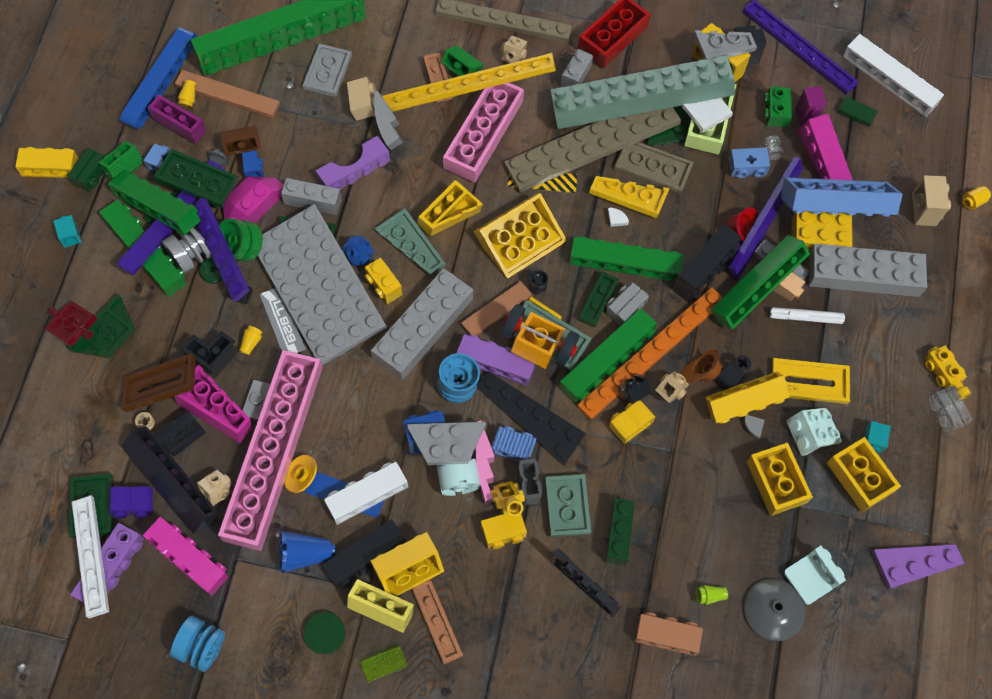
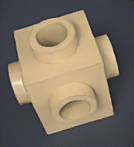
M511 36L507 42L502 44L501 52L503 54L501 59L509 64L524 60L527 54L526 46L528 41Z
M673 372L670 375L665 374L660 379V385L656 388V391L667 402L671 403L676 399L680 400L687 393L685 389L689 384L683 375Z
M218 470L197 482L199 490L213 506L232 494L230 478Z

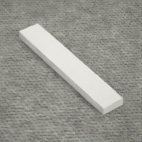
M91 495L72 501L86 617L89 619L109 612L95 501Z

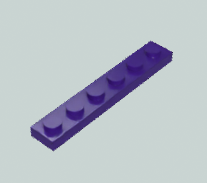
M200 198L194 204V207L198 210L197 215L201 220L197 226L232 300L239 301L249 291V287L207 199Z

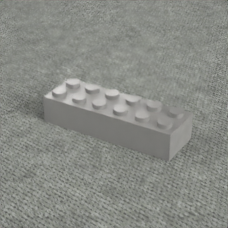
M815 243L809 252L810 287L920 297L927 289L926 254Z
M443 268L371 350L372 359L403 381L473 300L474 289Z

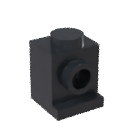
M636 373L633 374V378L625 380L623 384L618 386L620 398L632 404L651 394L646 376Z

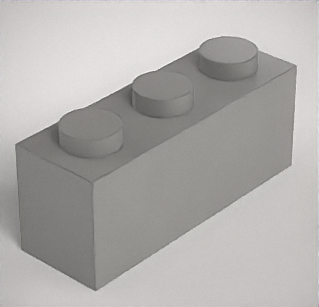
M286 178L281 193L285 205L307 209L315 204L319 212L333 215L338 214L342 201L341 192L338 188Z

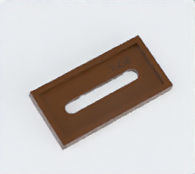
M188 354L124 376L121 409L129 412L194 390L196 357L193 354ZM178 374L182 375L178 380L139 393L142 388L150 386V384H156L177 377Z

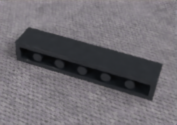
M146 426L131 430L121 447L193 534L208 529L219 512Z

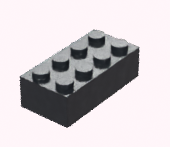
M723 224L678 274L672 291L689 304L694 299L698 300L704 291L702 290L705 286L709 287L715 280V275H720L726 267L725 264L734 259L737 250L741 246L739 244L741 236Z

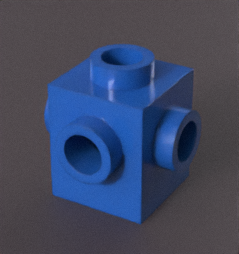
M363 236L350 237L342 248L343 253L353 266L367 265L375 253L370 242Z

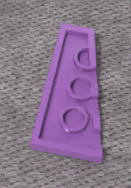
M956 544L875 549L872 551L888 590L965 564Z

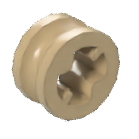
M142 412L136 416L135 424L138 428L145 427L142 419L146 418L150 421H147L148 424L145 426L149 430L153 429L155 420L150 413Z

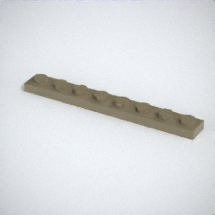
M439 0L436 8L437 16L565 43L569 42L572 25L455 0Z

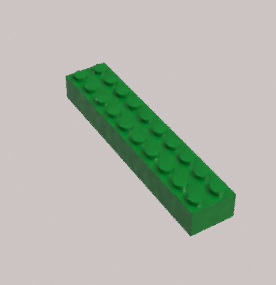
M301 0L190 40L204 76L212 75L218 71L263 57L274 51H280L302 41L313 39L319 35L327 34L356 22H361L366 19L364 0Z

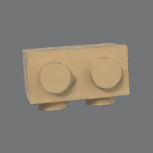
M368 77L347 82L350 111L356 121L375 116L374 92L376 89L374 83H370Z

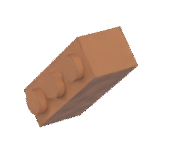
M645 612V614L639 616L634 642L696 656L700 651L703 628L698 627V624L693 622L683 624L677 622V619L672 617L662 619L658 618L657 614Z

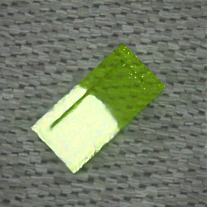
M401 646L361 661L368 683L408 667Z

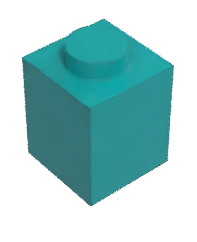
M72 215L62 216L53 221L58 239L64 248L82 242L77 223Z
M871 421L865 428L864 437L876 453L879 454L888 446L891 426Z

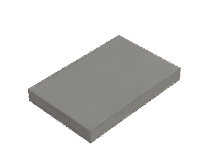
M319 43L303 82V89L337 97L352 57V51Z

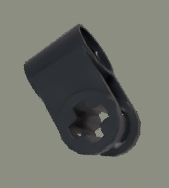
M745 355L736 357L720 373L716 380L726 389L737 386L751 367L750 358Z

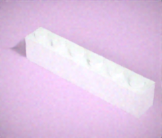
M861 34L845 50L843 55L845 59L925 117L931 113L944 96L938 89L934 88Z

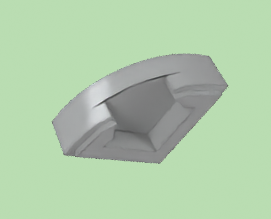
M750 415L744 416V425L750 432V435L759 440L764 420Z

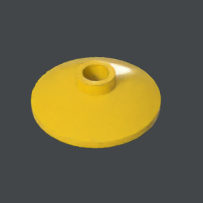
M301 455L291 462L284 482L287 490L299 493L312 483L317 471L315 459L309 455Z

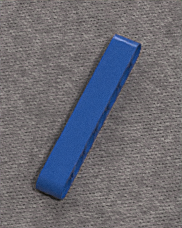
M181 27L175 31L123 110L120 117L121 123L135 129H140L150 115L149 105L158 95L162 96L193 49L190 39L196 38V33Z

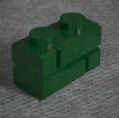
M87 148L67 175L71 184L88 193L92 188L97 187L99 178L102 174H105L99 161L106 156Z

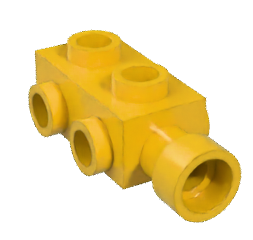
M946 345L930 349L925 358V366L929 371L933 370L937 376V384L940 387H944L945 390L952 388L954 391L953 395L957 401H961L971 395V391L962 383L967 378L965 370L957 363L954 354Z
M512 481L501 482L493 486L491 494L497 509H501L504 515H520L523 511L522 502L525 501V498L518 483L513 484Z

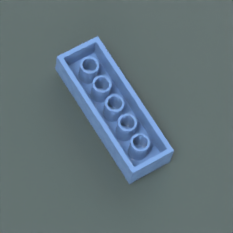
M784 177L780 198L796 213L810 211L814 214L827 212L836 215L838 212H842L848 215L862 213L866 216L879 214L889 217L890 215H898L903 194L889 182Z

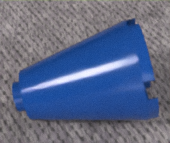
M280 531V572L286 573L327 562L331 559V556H335V544H331L329 539Z

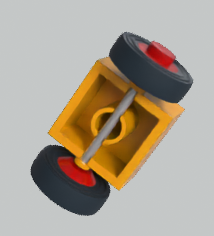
M516 304L511 312L506 314L503 321L504 327L501 332L502 336L511 339L518 329L520 330L511 352L546 369L553 354L559 347L556 362L565 366L570 356L573 357L578 347L576 344L580 335L570 331L561 342L565 328L533 312L529 314L524 323L522 321L525 308Z

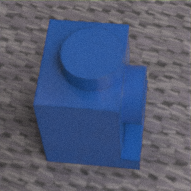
M251 150L242 153L245 177H265L262 158L258 157V152Z

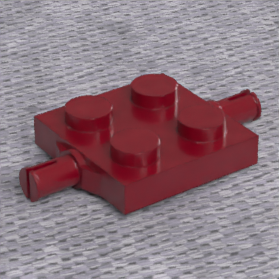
M70 301L60 311L54 307L48 310L53 319L44 329L69 347L81 336H84L86 339H91L90 336L93 337V333L87 329L92 326L97 318L75 302Z

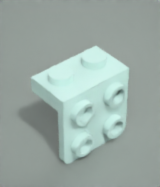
M826 408L802 410L786 420L801 456L808 455L820 447L838 445L842 442L840 433L836 429L832 416Z
M822 546L814 549L809 555L784 571V575L806 605H810L846 581L841 568L833 563L831 554L828 550L823 549Z

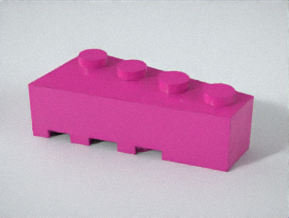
M829 114L806 121L797 130V133L820 179L853 180Z
M198 365L195 368L194 390L175 396L176 403L240 444L252 430L250 418L235 402L231 401L227 394Z
M159 517L143 534V537L212 596L229 578L225 573L227 569L218 561L214 564L210 560L212 556L204 549L199 551L195 547L196 543L188 536L184 538L180 534L182 531L176 525H170L163 518Z

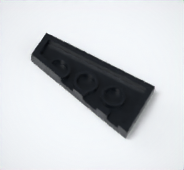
M560 548L553 553L551 564L613 618L620 609L618 602L612 596H607L602 591L603 589L596 582H593Z

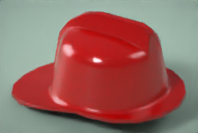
M746 208L739 214L730 217L728 227L741 236L740 240L744 241L759 214L755 208Z

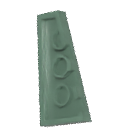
M405 208L375 228L378 234L430 276L446 267V263Z

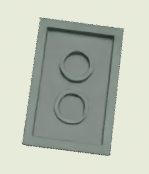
M585 474L545 477L550 537L591 535Z

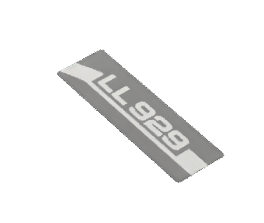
M274 288L261 293L260 297L281 351L285 350L293 353L304 351L306 348L296 323L278 290Z

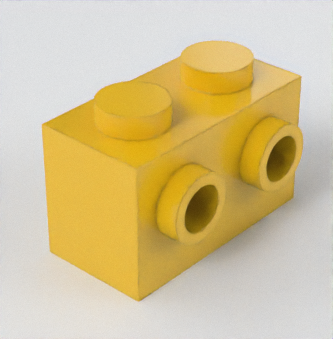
M381 257L365 267V279L370 285L374 286L377 296L383 299L386 304L403 295L402 285Z

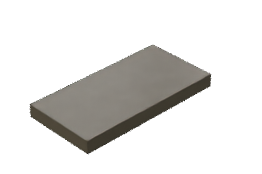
M637 142L621 150L614 170L660 187L669 188V190L681 194L694 162Z

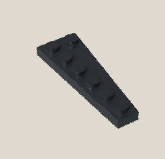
M489 371L478 385V389L487 398L500 407L508 417L510 416L516 421L518 426L532 434L533 438H536V442H539L563 466L566 465L586 435L582 430Z

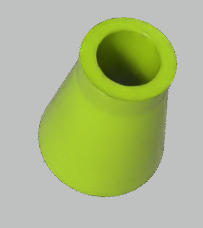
M701 585L696 588L695 595L698 604L705 606L721 600H727L728 591L726 587Z

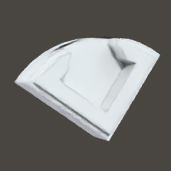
M608 208L610 227L629 224L627 216L622 211L616 208Z

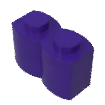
M153 487L110 488L109 515L117 519L126 518L127 515H134L135 518L143 519L152 514Z

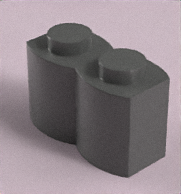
M535 459L521 460L519 463L518 479L522 485L521 489L525 498L524 505L539 504L541 499L542 486L538 479L539 466Z

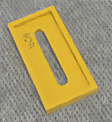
M773 358L772 373L778 371L784 375V378L791 376L816 380L822 379L834 383L833 387L786 381L790 395L789 398L848 404L850 402V366Z

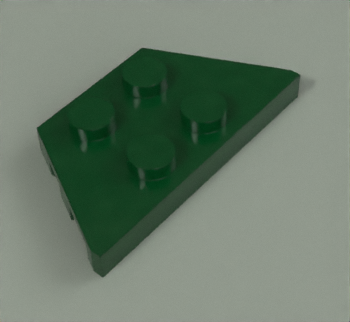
M682 105L673 107L681 119V123L649 137L648 146L653 147L660 144L667 146L672 143L679 144L685 142L690 116L682 108Z
M119 294L96 316L97 320L87 329L93 333V337L90 336L91 339H86L84 336H81L71 347L67 346L70 352L110 359L136 331Z

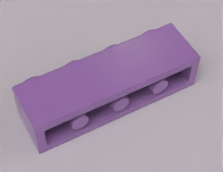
M464 334L457 353L472 357L480 370L489 371L494 375L526 386L529 385L536 364L512 353V348H503L495 342L480 340L475 335L468 336Z

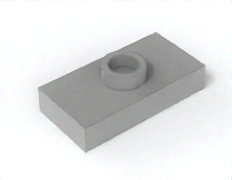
M253 380L242 410L250 420L258 422L271 384Z

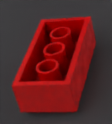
M618 0L579 36L578 49L591 54L593 61L604 68L648 28L651 14L633 0Z

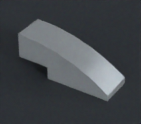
M375 91L374 110L377 125L386 145L393 150L403 143L394 128L400 123L382 95Z

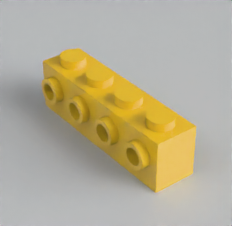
M777 371L709 395L705 399L711 418L716 423L722 424L728 422L730 418L746 416L750 411L763 410L769 404L782 403L790 395L784 375Z

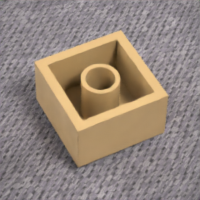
M924 175L912 192L915 225L937 226L947 211L950 210L951 201L948 200L949 184L946 182V176Z

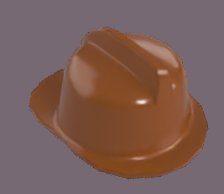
M713 349L706 351L699 358L686 365L681 371V375L685 377L686 382L692 383L697 380L709 382L714 380L724 369L719 361V352Z

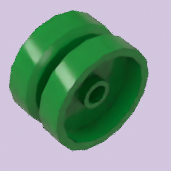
M228 218L219 224L235 260L249 262L259 255L262 249L263 237L260 227L255 222Z

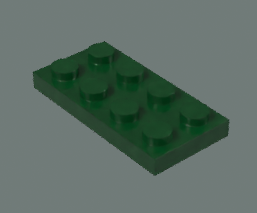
M171 149L155 173L154 181L195 198L207 199L208 203L223 208L237 185L239 176Z

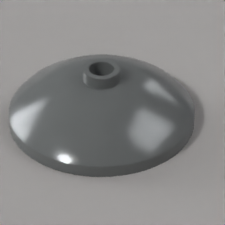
M778 579L760 581L748 591L744 600L743 609L747 624L758 636L766 640H787L796 635L804 624L806 617L805 604L794 587L785 581ZM775 604H779L781 606L780 611L775 609Z

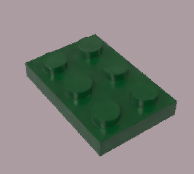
M112 474L70 477V538H76L72 501L90 495L94 497L99 536L111 535L113 532V516L109 515V491L113 487Z

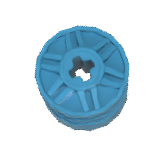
M461 353L451 354L442 361L439 368L437 388L444 399L452 403H462L472 398L476 392L480 376L479 366L472 357Z
M190 616L178 631L172 644L170 656L182 663L187 662L191 658V667L195 668L198 666L199 671L206 672L220 653L225 638V631L220 628L216 630L214 625H210L205 630V621Z

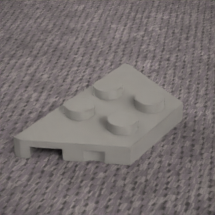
M486 422L408 424V431L415 440L427 465L468 464L483 430L486 428Z

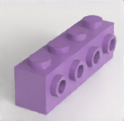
M120 523L117 524L101 548L107 594L111 588L116 587L119 582V576L123 570L128 569L132 556L141 549L142 541L144 540L140 534ZM80 579L70 595L84 603L82 580Z

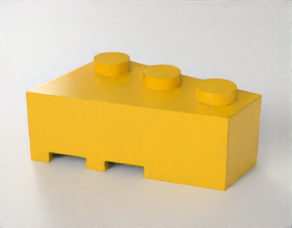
M455 180L418 217L417 225L431 237L479 213L483 203Z

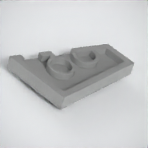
M700 30L694 31V37L704 60L725 55L729 58L754 52L757 48L749 32L720 34L717 31H711L710 33H701Z

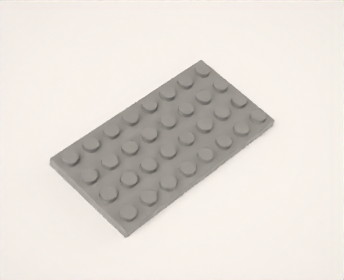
M315 204L262 235V249L258 257L315 358L321 360L322 366L387 328Z

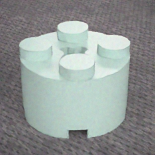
M470 459L468 464L437 465L442 495L455 496V492L466 494L480 488L476 459Z

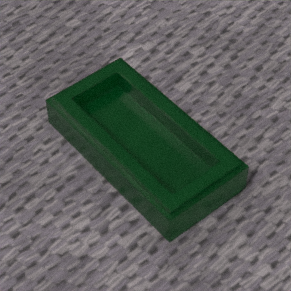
M845 97L837 113L870 127L878 111L849 97Z

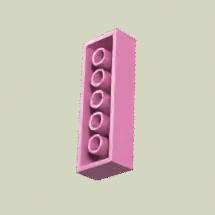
M511 83L485 88L443 156V169L476 183L523 103L524 89Z

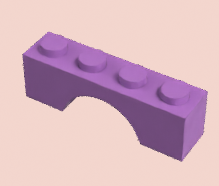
M376 136L362 144L363 153L356 163L349 166H339L330 162L316 170L317 180L321 185L341 190L346 185L355 183L360 177L369 175L376 168L385 166L390 161L389 151L379 137Z

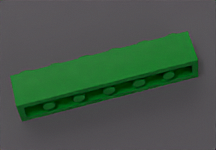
M123 170L108 183L115 197L183 235H186L201 221L197 215L198 210L192 204H186L182 199L173 197L168 191H162L158 186L149 184L147 180L138 178L134 173L130 174Z
M117 199L101 210L100 214L129 250L147 229L143 230L141 221L137 216L132 217L130 214L132 211L126 203L122 205ZM160 246L142 267L165 295L169 297L186 285L184 280L185 274L179 267L176 269L173 266L175 262L168 254L166 256L163 254L162 251L164 249Z
M787 235L711 309L717 322L733 330L810 255L804 241Z
M580 236L574 237L569 265L676 282L678 274L683 270L685 255L676 251L666 252L657 248L648 249L639 245L629 246L620 242L611 243L602 239L592 240Z
M640 308L560 381L559 389L575 404L579 400L583 401L590 394L589 391L593 387L596 389L601 385L602 379L606 375L610 376L614 373L619 363L623 364L630 357L629 354L633 350L635 352L639 350L646 338L649 340L656 333L657 322Z

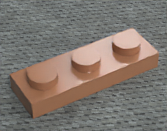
M440 52L423 56L430 84L448 79L444 64H441L442 57ZM453 97L438 100L436 103L451 100Z

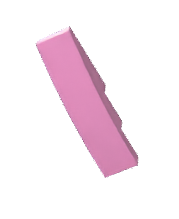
M483 430L475 452L481 485L480 491L486 506L493 503V497L488 484L493 483L494 480L489 463L494 462V453L486 432Z

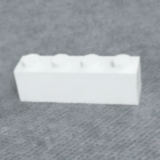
M389 462L383 465L381 470L375 473H367L363 476L362 480L348 483L345 489L329 493L324 500L338 525L408 488V482L397 462Z

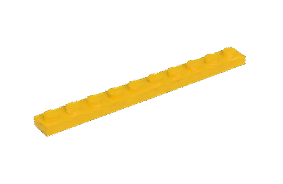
M549 53L383 95L382 97L391 111L394 112L556 71L553 54Z

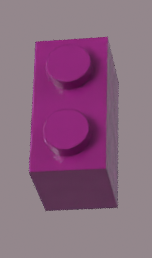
M821 86L804 88L795 108L801 126L809 119L822 115L827 102Z

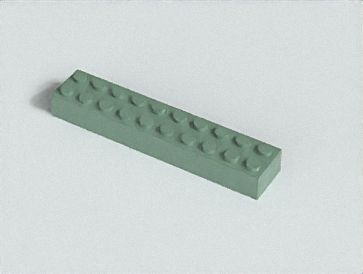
M719 56L551 89L557 128H567L681 106L683 104L735 95V79L728 56Z

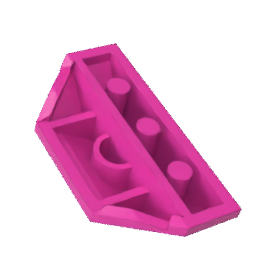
M248 176L232 191L223 206L224 220L232 218L256 223L282 197L281 193L284 184L273 177Z

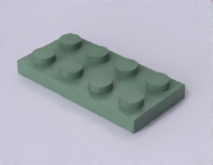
M526 300L523 305L525 313L522 322L525 323L529 314L533 312L565 328L561 342L570 331L580 335L576 344L578 348L573 357L570 356L566 365L563 366L572 371L592 338ZM519 329L514 333L513 337H517L520 332ZM559 347L556 349L555 353L551 358V360L555 362L558 355Z

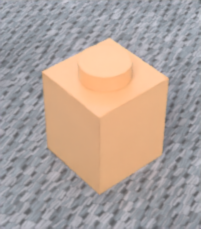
M791 272L773 291L791 302L794 297L798 299L803 293L804 289L802 287L805 281Z

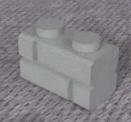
M577 49L574 57L562 74L561 86L582 84L591 69L593 56Z
M634 282L629 286L624 285L618 293L620 295L616 299L614 297L611 298L606 305V315L619 326L623 325L648 301L649 295Z

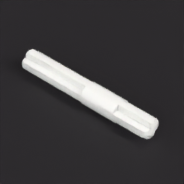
M777 307L770 309V318L837 324H842L845 321V314L838 312Z

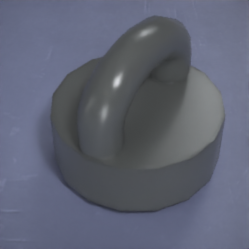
M214 149L209 152L211 161L222 167L228 163L229 158L225 155L223 149Z

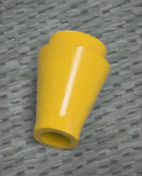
M185 80V84L177 98L179 105L192 108L193 104H195L196 82Z
M248 326L244 330L239 351L250 355L251 351L261 340L262 331L253 326Z

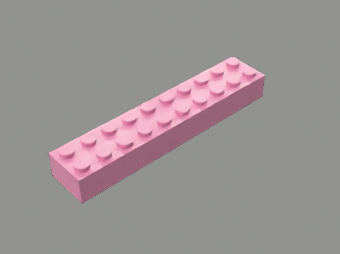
M285 350L282 351L218 534L222 541L262 551L323 368L320 359Z

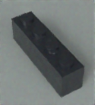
M390 519L322 565L336 588H345L353 582V578L358 575L361 577L370 571V567L373 566L371 560L380 554L389 552L400 544L406 543V540L394 521Z

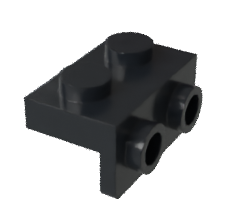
M186 409L156 431L155 435L170 454L175 457L206 432Z

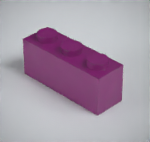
M158 95L148 107L153 120L194 144L206 133L202 119L161 95Z

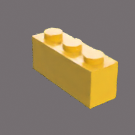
M19 148L15 167L21 176L68 178L67 175L79 158L75 151L69 148Z

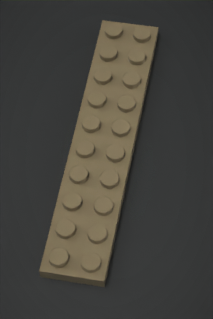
M671 107L598 121L506 160L504 164L521 193L677 126L681 123V119L674 108Z

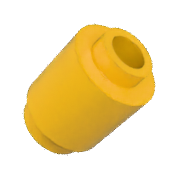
M985 186L976 187L963 195V205L970 210H974L987 203L991 193Z

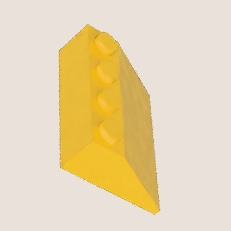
M541 193L530 196L473 231L483 249L506 279L567 241Z

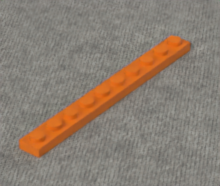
M714 288L709 289L580 402L577 408L590 421L619 396V385L623 384L625 380L633 378L635 373L643 375L708 318L712 314L711 309L723 297Z

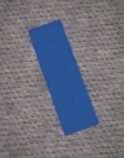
M316 472L314 480L304 492L325 499L329 493L345 489L348 483ZM384 500L361 513L378 518Z

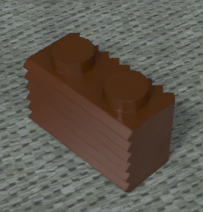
M256 125L220 132L226 156L261 149Z

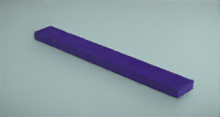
M756 0L751 1L743 8L742 13L845 95L858 84L859 81Z
M794 157L731 262L729 268L733 278H740L754 251L784 201L780 197L784 177L798 178L803 169L799 157Z
M211 160L207 163L226 171L225 168ZM183 192L176 197L182 199L186 204H192L193 206L199 200ZM156 220L118 261L117 266L134 276L161 246L162 240L167 238L174 229Z

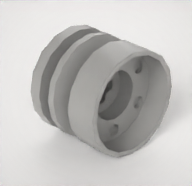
M194 228L188 232V235L179 233L180 240L173 234L162 240V244L169 256L184 274L195 267L192 261L193 258L202 263L203 259L200 254L206 259L211 257L204 238Z

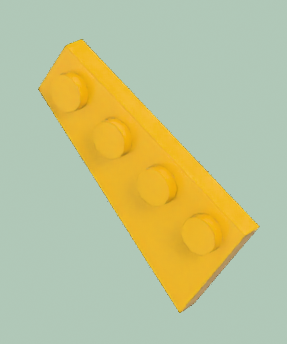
M596 176L589 193L657 218L669 188L663 187V189L654 188V185L640 186L636 185V182L622 183L618 179Z

